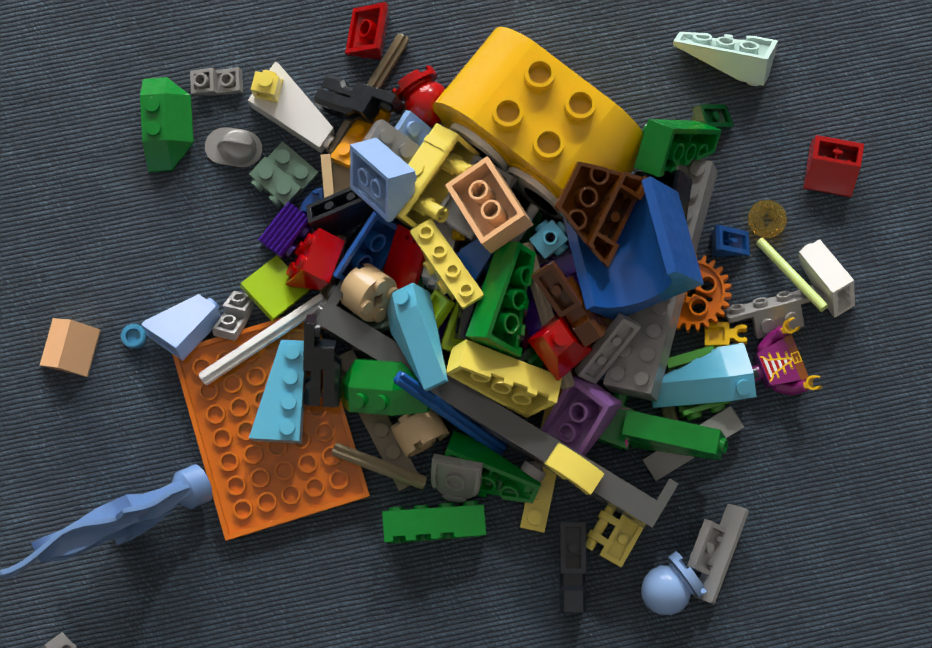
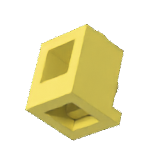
M263 70V72L255 71L251 92L256 99L278 103L284 80L280 79L275 72Z

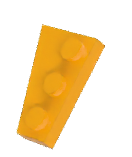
M380 110L374 122L383 119L389 123L391 113L388 114ZM361 120L355 121L331 154V160L338 165L350 169V145L362 142L373 124Z

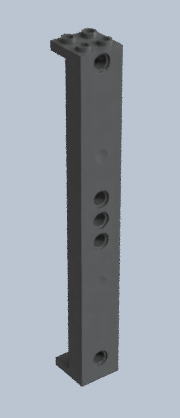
M341 280L338 285L334 284L328 293L330 298L325 306L320 305L315 313L317 315V324H321V331L366 359L402 362L413 372L397 342L344 311L346 307L340 301V298L343 299V293L340 291L343 281ZM448 375V382L430 390L496 438L553 472L545 465V462L558 443L566 446L565 444ZM571 449L604 473L590 496L650 531L674 493L678 483L669 479L655 500Z

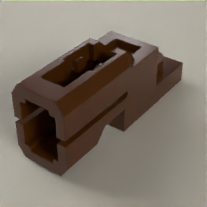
M554 260L531 275L560 318L564 316L568 321L572 332L583 347L590 345L605 334L608 326L599 314L586 310L580 286L572 275L566 278Z

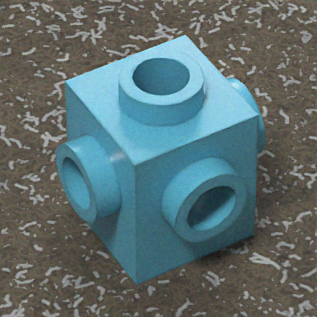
M544 220L535 228L537 233L529 239L545 259L550 258L554 253L556 256H559L569 247L566 244L569 242L566 228L561 221L556 223L554 220L550 222ZM550 234H554L555 240L550 243L548 237Z

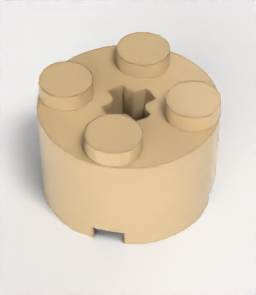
M366 263L363 264L365 267L361 269L356 267L346 276L340 290L343 293V299L340 298V301L346 308L364 321L379 323L386 317L392 293L399 289L391 277L372 264Z
M432 409L429 412L416 413L415 415L405 414L398 419V423L391 426L392 433L406 458L429 449L437 441L436 438L441 441L450 434L440 415Z

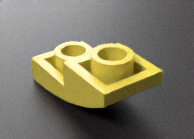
M560 443L556 445L545 462L548 468L562 479H568L586 495L592 494L604 475L601 470Z

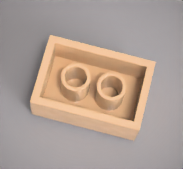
M488 156L445 185L480 243L490 253H493L533 226V223L502 174Z

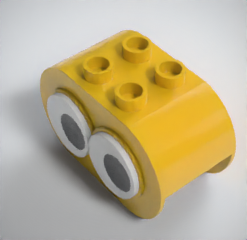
M506 27L495 28L433 104V110L441 119L445 128L460 135L480 153L479 156L484 159L488 156L496 167L515 177L517 181L513 188L528 202L539 207V210L562 221H564L563 217L555 209V205L576 162H584L630 174L636 169L634 165L643 138V131L620 106L537 43L521 33Z

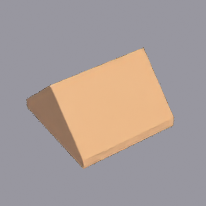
M53 318L40 366L88 377L101 330L73 320Z

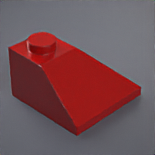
M558 314L527 340L556 381L563 378L593 350L590 345L586 347L581 345L572 332L568 321L564 316L560 318Z

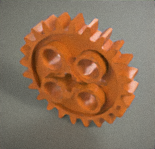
M705 255L701 261L697 260L703 283L711 282L714 287L706 291L701 286L693 289L696 294H693L692 297L687 295V292L690 293L691 290L686 291L677 324V331L682 326H686L687 333L690 332L691 327H695L696 332L699 333L701 325L708 330L710 321L716 325L718 324L717 315L725 317L722 308L729 309L730 304L724 301L730 300L732 294L726 292L731 289V284H724L728 280V275L720 276L723 272V267L715 269V260L707 264ZM705 298H712V301L709 302ZM696 304H702L706 309L702 313H696L692 308Z

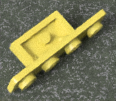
M428 219L410 231L412 237L423 251L425 258L424 268L430 276L435 275L438 280L436 285L443 295L447 293L452 301L456 299L462 309L467 308L484 297L482 290L432 219Z

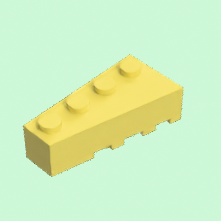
M465 340L451 349L446 369L448 376L525 418L556 404L562 378L556 381L551 372L469 340Z

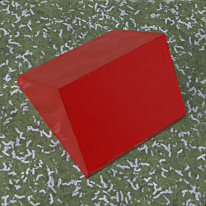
M382 2L353 8L345 54L382 60L389 21L388 3Z

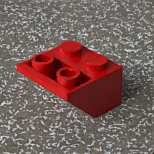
M816 135L810 143L803 189L851 198L861 168L864 144Z
M318 228L313 234L309 233L304 242L300 241L298 243V247L294 251V254L297 256L287 269L286 275L289 277L285 285L314 290L324 288L331 280L345 241L321 228Z

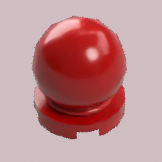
M427 65L425 67L426 71L420 73L416 69L397 82L400 87L397 90L394 88L391 91L401 101H404L405 111L413 112L425 124L433 128L436 123L442 124L441 119L433 110V104L444 92L445 87L440 83L434 82L437 78V73L432 66Z

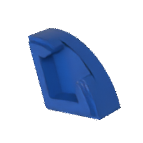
M323 187L313 190L305 198L301 205L303 213L307 214L306 205L324 198Z

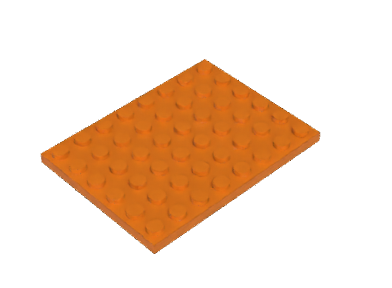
M283 317L275 319L273 322L268 321L243 329L236 341L221 337L202 341L183 361L172 354L205 471L212 487V495L225 541L370 497L362 467L332 455V450L336 443L356 450L341 399L338 407H323V397L320 398V407L305 405L302 444L257 442L249 439L280 341H304V322L208 385L201 381L199 377L201 371ZM307 371L306 379L311 375V371Z

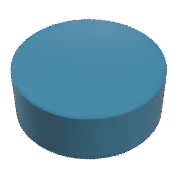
M129 324L122 330L121 340L128 348L139 349L146 343L147 334L140 325Z

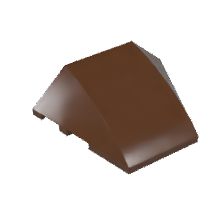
M578 161L563 188L555 209L602 264L608 268L619 247V244L616 242L636 201L641 200L645 193L642 180L648 177L610 170L606 167Z

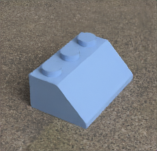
M377 138L351 144L350 188L387 222L393 221L415 193V182L417 179L415 170Z

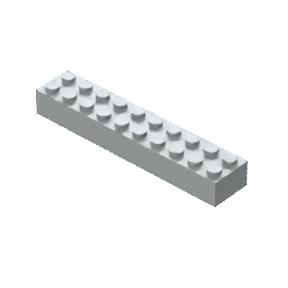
M693 159L689 165L677 166V170H681L692 180L686 222L695 254L698 249L718 173L713 161L702 159L698 161ZM686 292L627 316L637 321L641 328L606 371L603 385L609 392L657 402Z

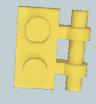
M606 506L605 510H601L599 513V520L594 529L590 530L587 534L586 548L593 551L597 543L601 544L604 547L599 555L621 568L644 528L621 515L620 519L613 516L615 510ZM609 523L614 526V529L607 539L602 536V533Z

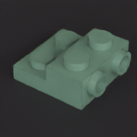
M282 141L268 157L265 156L249 175L252 179L250 183L260 192L264 189L270 195L268 199L279 208L281 205L284 207L287 202L293 204L319 175V172Z

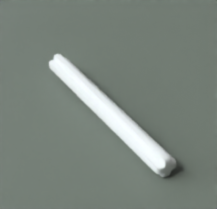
M318 294L199 373L201 381L205 385L210 384L304 322L307 314L314 315L320 305L325 306L327 301L324 296Z

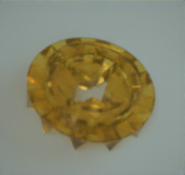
M761 200L755 203L747 216L748 227L752 229L754 235H759L763 238H774L779 235L787 223L785 210L779 203L772 200ZM767 210H769V218L773 219L774 222H770L765 228L764 221L759 218L764 217Z

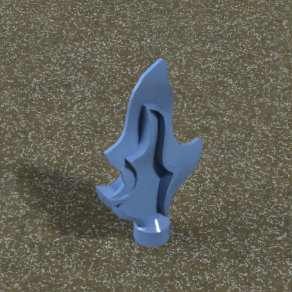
M194 464L176 472L172 483L144 494H126L106 503L62 530L32 542L31 544L35 552L23 561L0 570V578L6 580L17 576L38 559L41 563L63 561L89 549L93 550L112 539L115 540L117 546L131 541L155 526L178 504L194 509L211 501L212 487L204 470Z

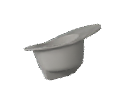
M228 127L218 128L208 135L205 142V152L215 163L236 167H249L260 159L262 144L260 139L250 131Z

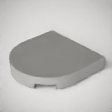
M434 454L431 466L432 487L436 488L446 500L459 503L466 502V499L476 496L479 492L483 463Z

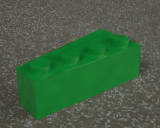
M478 501L463 502L464 506L454 507L453 503L438 504L439 508H429L428 505H416L411 510H404V507L389 508V511H382L384 542L386 544L486 536L484 505H479Z

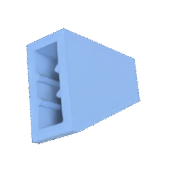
M198 294L145 320L141 325L151 340L183 361L212 331L221 315L218 311L219 305L211 298L205 299Z

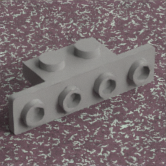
M809 285L822 299L824 298L823 292L820 289ZM800 290L793 292L783 291L774 297L757 298L748 304H734L729 309L723 311L730 323L752 318L754 335L759 339L765 337L766 334L777 327L783 326L784 321L789 318H795L789 322L791 329H795L798 326L800 328L805 327L801 304L811 301Z
M727 504L720 525L704 519L687 564L688 567L701 573L699 580L707 591L700 598L694 594L695 598L711 604L716 602L748 516V509Z

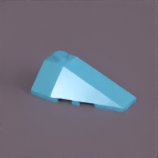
M411 283L392 293L387 308V315L392 336L423 389L429 391L448 382L430 292Z
M744 343L717 347L711 350V353L690 361L691 363L665 374L657 402H651L653 408L735 401L756 397L754 372Z

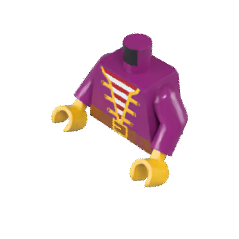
M795 318L785 320L783 326H779L766 334L757 346V354L754 356L756 366L752 367L755 381L762 379L766 389L772 388L776 393L791 396L807 392L809 389L821 390L823 387L813 386V380L820 378V376H808L792 336V333L797 332L800 326L794 330L789 327V322Z

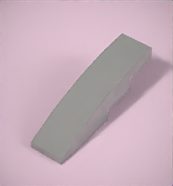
M732 406L700 424L701 426L720 429L725 438L744 428ZM656 451L643 459L655 481L695 457Z

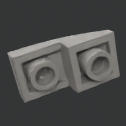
M239 67L222 70L206 68L190 71L192 95L243 93L242 69Z
M233 291L223 304L224 313L212 328L214 336L234 341L239 337L255 305L246 293Z

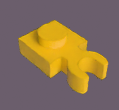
M709 322V329L705 328V347L713 345L715 349L720 346L730 345V342H735L736 344L744 343L746 345L747 338H741L738 334L740 332H747V326L740 324L730 328L729 322H718L717 325Z

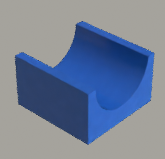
M651 176L642 180L645 193L641 200L636 201L616 242L619 244V247L608 268L602 264L563 218L586 310L614 320L619 313L629 316L704 284L679 193Z

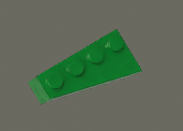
M648 119L647 124L643 128V138L634 168L657 177L663 176L665 171L673 172L677 170L678 165L686 166L693 159L698 161L714 154L722 130L699 121Z
M508 242L494 252L482 287L484 297L477 301L466 337L484 347L507 356L521 357L522 348L519 347L521 335L525 334L526 325L522 323L524 309H528L529 306L527 288L532 284L531 275L533 274L536 256L534 251L520 242Z

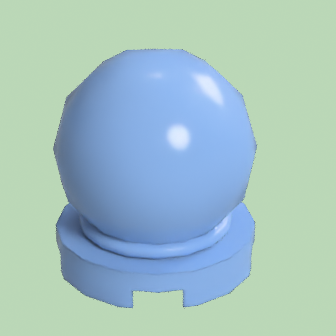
M677 551L668 556L669 566L659 565L651 569L643 579L641 588L643 601L652 612L660 615L676 614L687 606L691 595L695 594L700 598L707 592L691 567L687 569L682 562L683 557Z

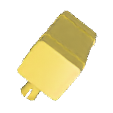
M438 123L435 124L430 133L423 139L424 142L408 164L415 170L417 177L415 193L395 218L411 229L428 219H432L433 222L436 220L439 223L447 220L449 210L440 205L449 193L445 185L473 165L469 163L475 155H480L460 135Z

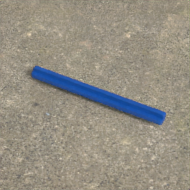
M399 371L393 381L400 388L476 441L481 442L499 455L503 454L506 449L504 442L432 391L424 390L419 382L405 372Z

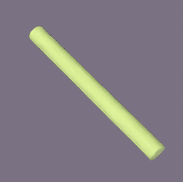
M760 238L756 242V245L821 312L828 307V304L764 238Z

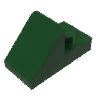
M704 104L692 108L694 113L691 117L692 121H699L722 131L734 127L726 104Z

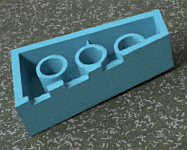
M280 341L249 436L251 441L302 444L305 407L304 389L307 371H303L304 341Z

